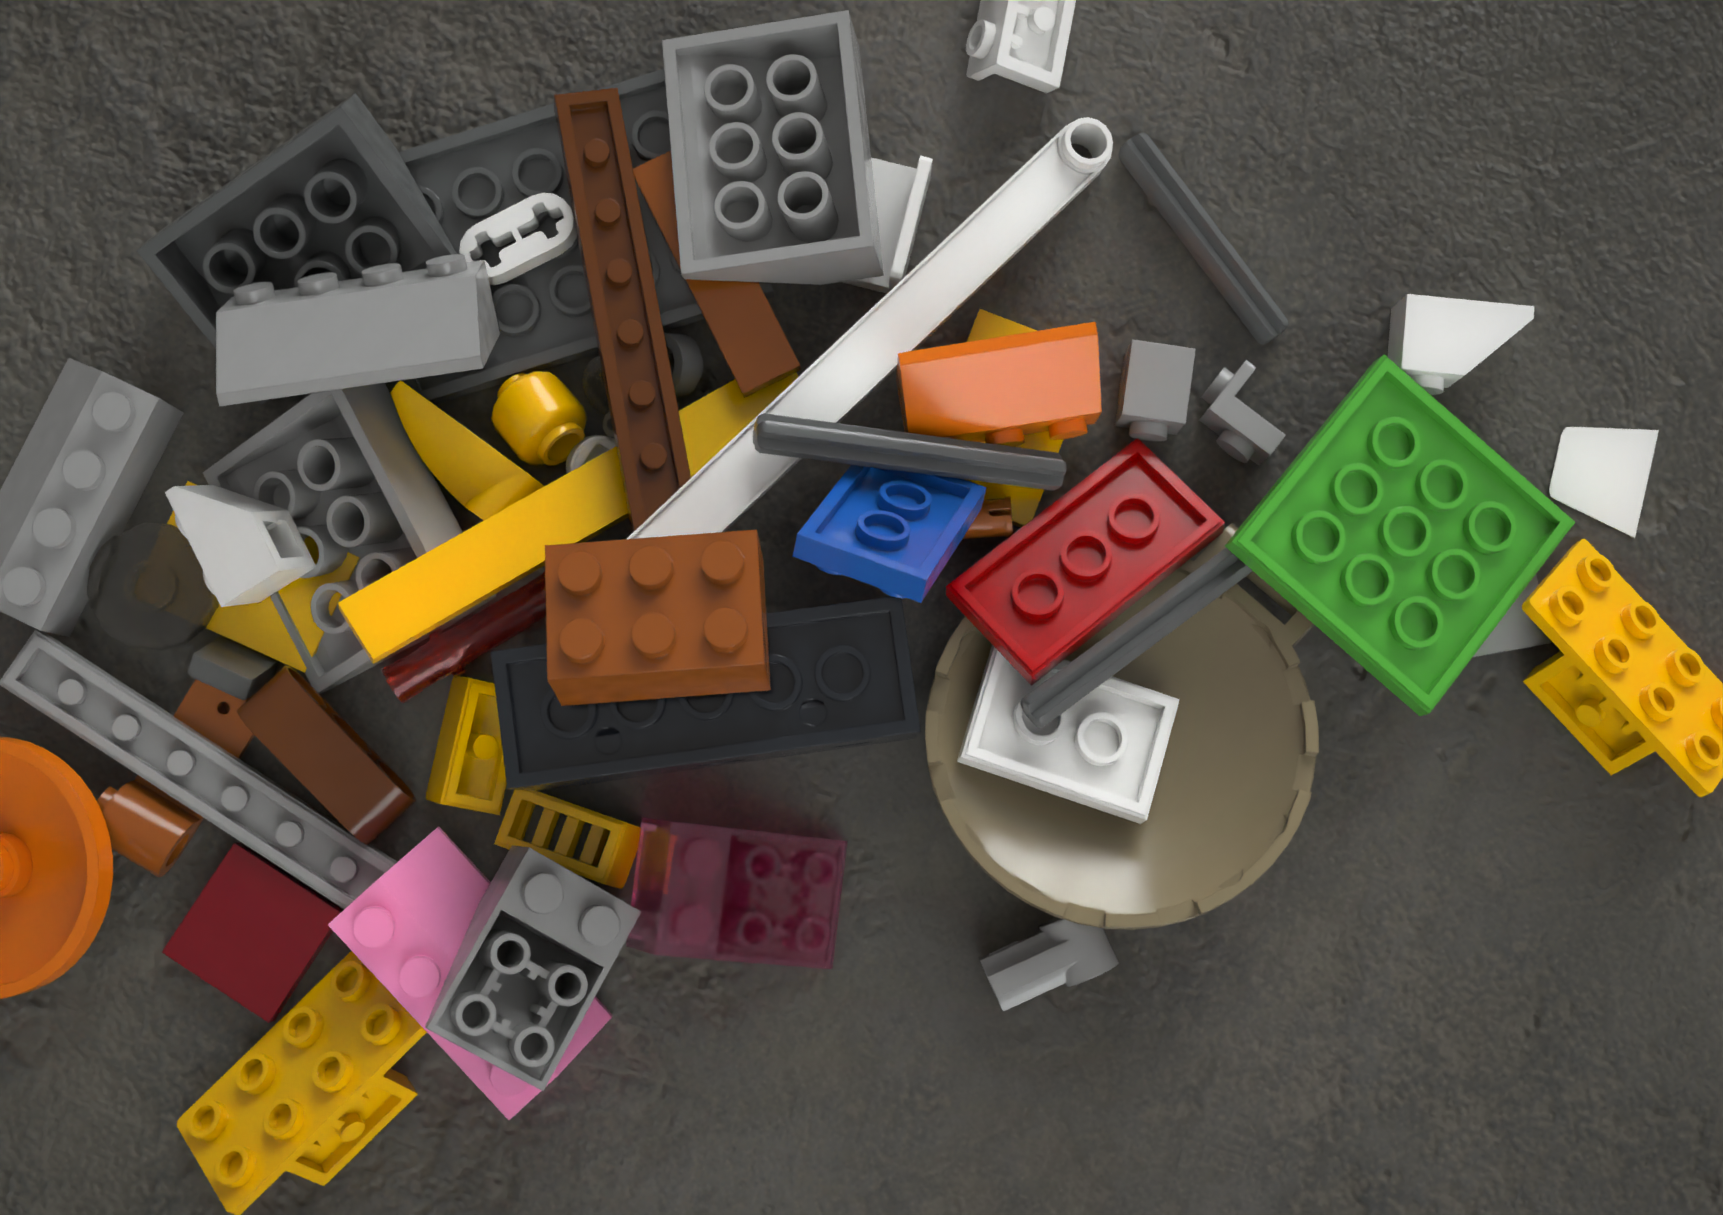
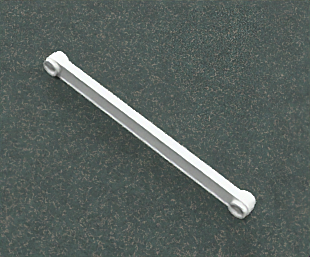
M1089 117L1079 118L1066 125L759 415L766 413L840 423L897 368L898 353L914 351L923 344L1101 173L1111 158L1113 148L1112 136L1106 125L1097 119ZM1075 143L1087 148L1092 155V159L1081 157L1075 152L1071 144ZM756 416L627 539L726 532L802 458L763 454L756 451L753 444L754 424L758 417Z

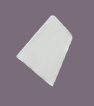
M1566 427L1560 437L1549 486L1550 496L1635 538L1659 430Z

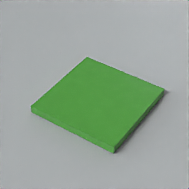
M1383 354L1371 364L1226 543L1225 547L1418 716L1430 714L1568 533L1575 521Z

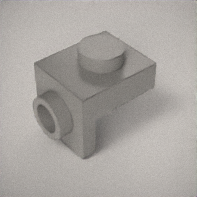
M1246 360L1235 374L1224 367L1201 397L1210 406L1199 421L1219 435L1216 440L1217 444L1231 457L1243 463H1247L1251 459L1257 465H1260L1273 453L1286 435L1235 397L1257 368Z

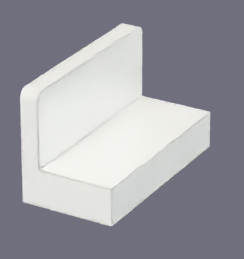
M920 156L917 169L871 158L884 276L844 281L843 283L888 293L906 276L930 182L932 158Z

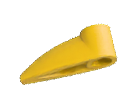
M401 380L397 382L391 391V396L412 445L440 483L473 514L484 521L544 487L543 484Z

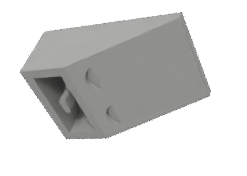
M512 845L478 904L425 1028L544 1091L641 911L532 848Z

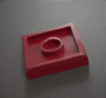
M234 843L162 953L270 1023L276 1020L333 933L328 924L343 909L244 844Z

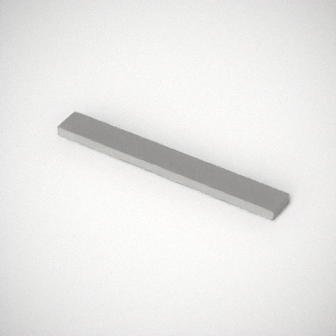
M35 630L0 680L2 687L343 909L348 907L397 863L396 860L373 845H365L360 842L345 827L190 728L44 631Z

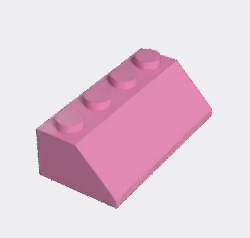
M438 826L346 907L328 926L499 1111L510 1120L538 1095L541 1090L425 1028L478 904L491 883ZM596 996L548 1084L568 1066L612 1018L611 1012Z

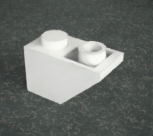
M215 485L173 486L165 492L175 512L176 525L180 532L188 539L203 569L204 582L208 589L216 596L221 607L260 603L316 567L289 511Z

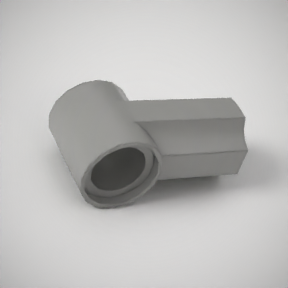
M1055 917L1039 927L1041 931L1020 941L1012 942L980 958L981 965L1002 1011H1006L1060 985L1065 984L1066 987H1071L1083 983L1117 966L1119 961L1104 928L1081 925Z

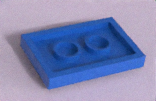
M850 465L797 533L792 557L814 564L818 569L828 574L845 575L878 587L889 596L908 598L921 603L980 512L987 487L958 478Z

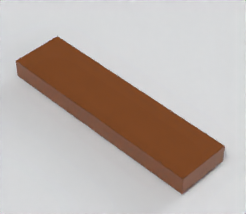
M670 150L634 168L633 173L635 181L681 271ZM685 279L744 398L801 370V366L759 282Z

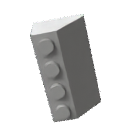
M451 254L426 261V269L402 272L400 264L390 263L363 270V278L338 281L336 273H320L299 279L297 281L298 287L274 291L272 282H259L234 289V297H231L216 312V395L219 406L483 369L500 335L485 260L466 263L465 255Z
M68 358L0 489V612L40 631L70 637L184 412L114 376Z

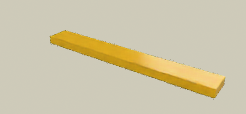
M794 373L745 398L734 379L679 410L691 478L799 377L798 374ZM616 446L338 602V609L372 663L375 664L545 566V545L584 543L628 518Z

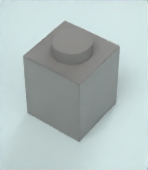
M1132 339L1124 353L1114 426L1130 428V437L1146 441H1166L1167 434L1177 435L1186 424L1196 349Z

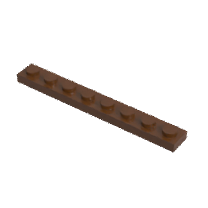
M618 88L554 95V111L630 526L633 533L691 479Z

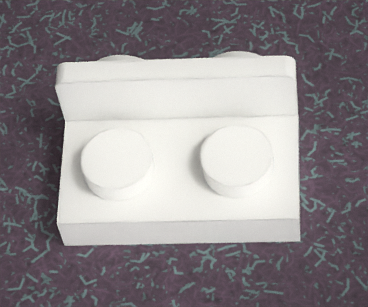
M981 0L977 22L971 28L966 43V52L970 56L966 73L967 77L979 81L992 74H997L1044 93L1058 89L1060 87L1076 0Z

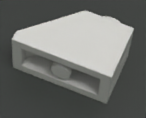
M1406 294L1391 309L1388 358L1430 395L1441 394L1444 388H1448L1465 376L1534 319V306Z

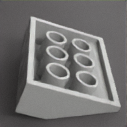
M849 10L662 40L682 277L691 280L824 285L884 276L860 49Z
M385 383L311 393L203 472L208 485H215L289 511L302 539L305 540L308 536H311L319 550V559L316 567L300 578L317 577L332 573L342 565L347 557V552L360 557L349 580L324 584L313 594L311 614L316 625L324 631L317 652L313 657H311L278 591L270 596L307 668L305 674L311 686L319 694L338 686L450 627L496 597L494 594L375 664L372 663L338 609V605L333 615L330 616L329 602L337 591L342 594L340 602L463 533L432 472L412 445Z

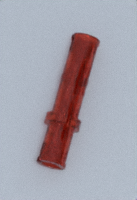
M545 572L448 631L443 632L441 628L429 635L431 641L404 658L382 668L381 670L387 679V683L399 701L404 704L425 688L450 674H453L455 678L467 671L465 665L546 617Z

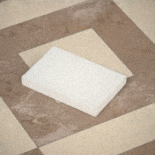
M992 645L957 762L1139 824L1145 822L1150 811L1180 699L1112 676L1049 724L1038 728L1025 715L1020 702L1027 694L1071 662L1063 660L1031 686Z

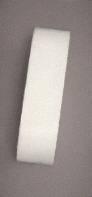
M540 193L530 196L468 229L461 239L459 253L465 255L466 263L474 262L483 255L480 246L483 242L491 240L496 247H501L516 240L515 243L499 252L501 260L499 265L490 267L485 261L490 285L508 282L571 248L577 238L573 211L563 198L555 194ZM548 211L553 219L561 216L564 217L556 223L559 233L555 237L547 239L546 235L539 231L522 238L525 234L539 227L536 216L540 213Z

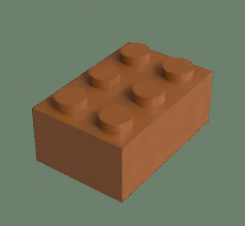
M757 529L545 545L547 680L561 706L771 690L764 562Z

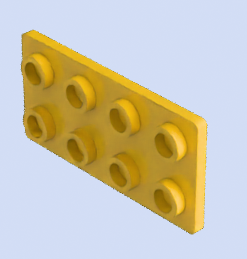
M1581 539L1568 550L1522 604V610L1560 650V652L1533 668L1523 682L1610 775L1621 771L1656 751L1698 797H1704L1712 793L1723 778V683L1703 663L1700 656L1690 649L1659 617L1657 611L1644 601L1620 576L1611 562L1601 555L1586 539Z
M352 951L177 1120V1128L228 1213L241 1215L285 1171L325 1186L418 1095V1092L407 1076L391 1069V1067L427 1032Z

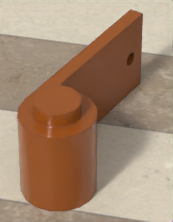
M195 679L174 714L175 718L241 759L255 736L237 713V709L249 698L246 700L238 699ZM139 775L136 776L135 780L126 783L119 790L112 786L108 787L97 799L107 824L112 850L157 877L165 875L176 863L204 819Z

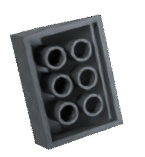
M356 93L160 230L136 250L215 349L216 312L231 297H234L233 290L238 287L259 282H272L274 291L298 287L297 281L299 279L320 273H336L338 281L363 278L362 271L367 268L390 263L400 264L402 272L426 269V261L430 259L457 254L396 147ZM261 400L258 402L262 405L268 400Z

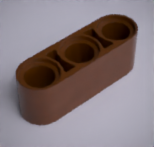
M285 666L237 709L240 719L248 729L355 838L365 845H369L417 801L415 795L405 782L331 705L291 667Z

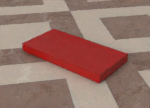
M1137 438L946 586V596L1032 686L1223 533L1225 522Z

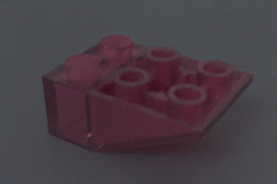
M642 817L631 906L641 911V914L627 937L626 946L661 956L833 969L848 841Z

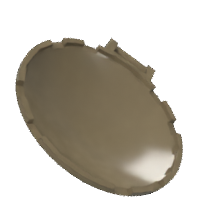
M1233 523L1227 526L1223 533L1195 561L1188 560L1064 660L1070 662L1075 660L1225 549L1226 543L1239 528ZM1251 572L1246 577L1292 616L1285 625L1236 583L1113 675V677L1180 699L1148 818L1145 822L1139 824L957 762L992 644L965 616L947 642L938 661L929 693L925 722V746L930 778L941 811L951 830L969 856L989 877L1009 893L1043 912L1077 924L1104 929L1124 930L1158 928L1198 917L1231 901L1258 880L1288 846L1302 821L1312 792L1310 791L1314 780L1316 756L1319 753V727L1315 701L1310 699L1305 679L1298 666L1300 659L1294 650V646L1307 634L1314 624L1255 572Z

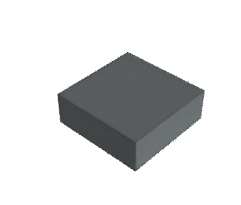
M221 636L193 654L187 674L238 699L246 700L274 677L279 661Z

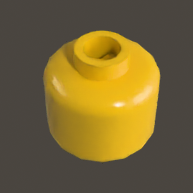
M536 371L529 374L519 373L507 379L500 387L491 419L495 430L522 461L530 465H557L567 460L571 449L584 440V429L587 421L585 409L557 376L548 371Z

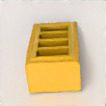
M514 790L494 844L510 850L512 845L530 847L577 875L621 889L626 883L643 836V828L538 791ZM539 805L544 807L532 842L523 841L534 807ZM560 813L567 815L555 850L552 851L548 847ZM587 822L592 824L580 859L577 860L572 857L584 824Z

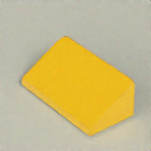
M454 676L450 686L428 782L426 799L438 804L500 815L507 782L495 684L468 677Z

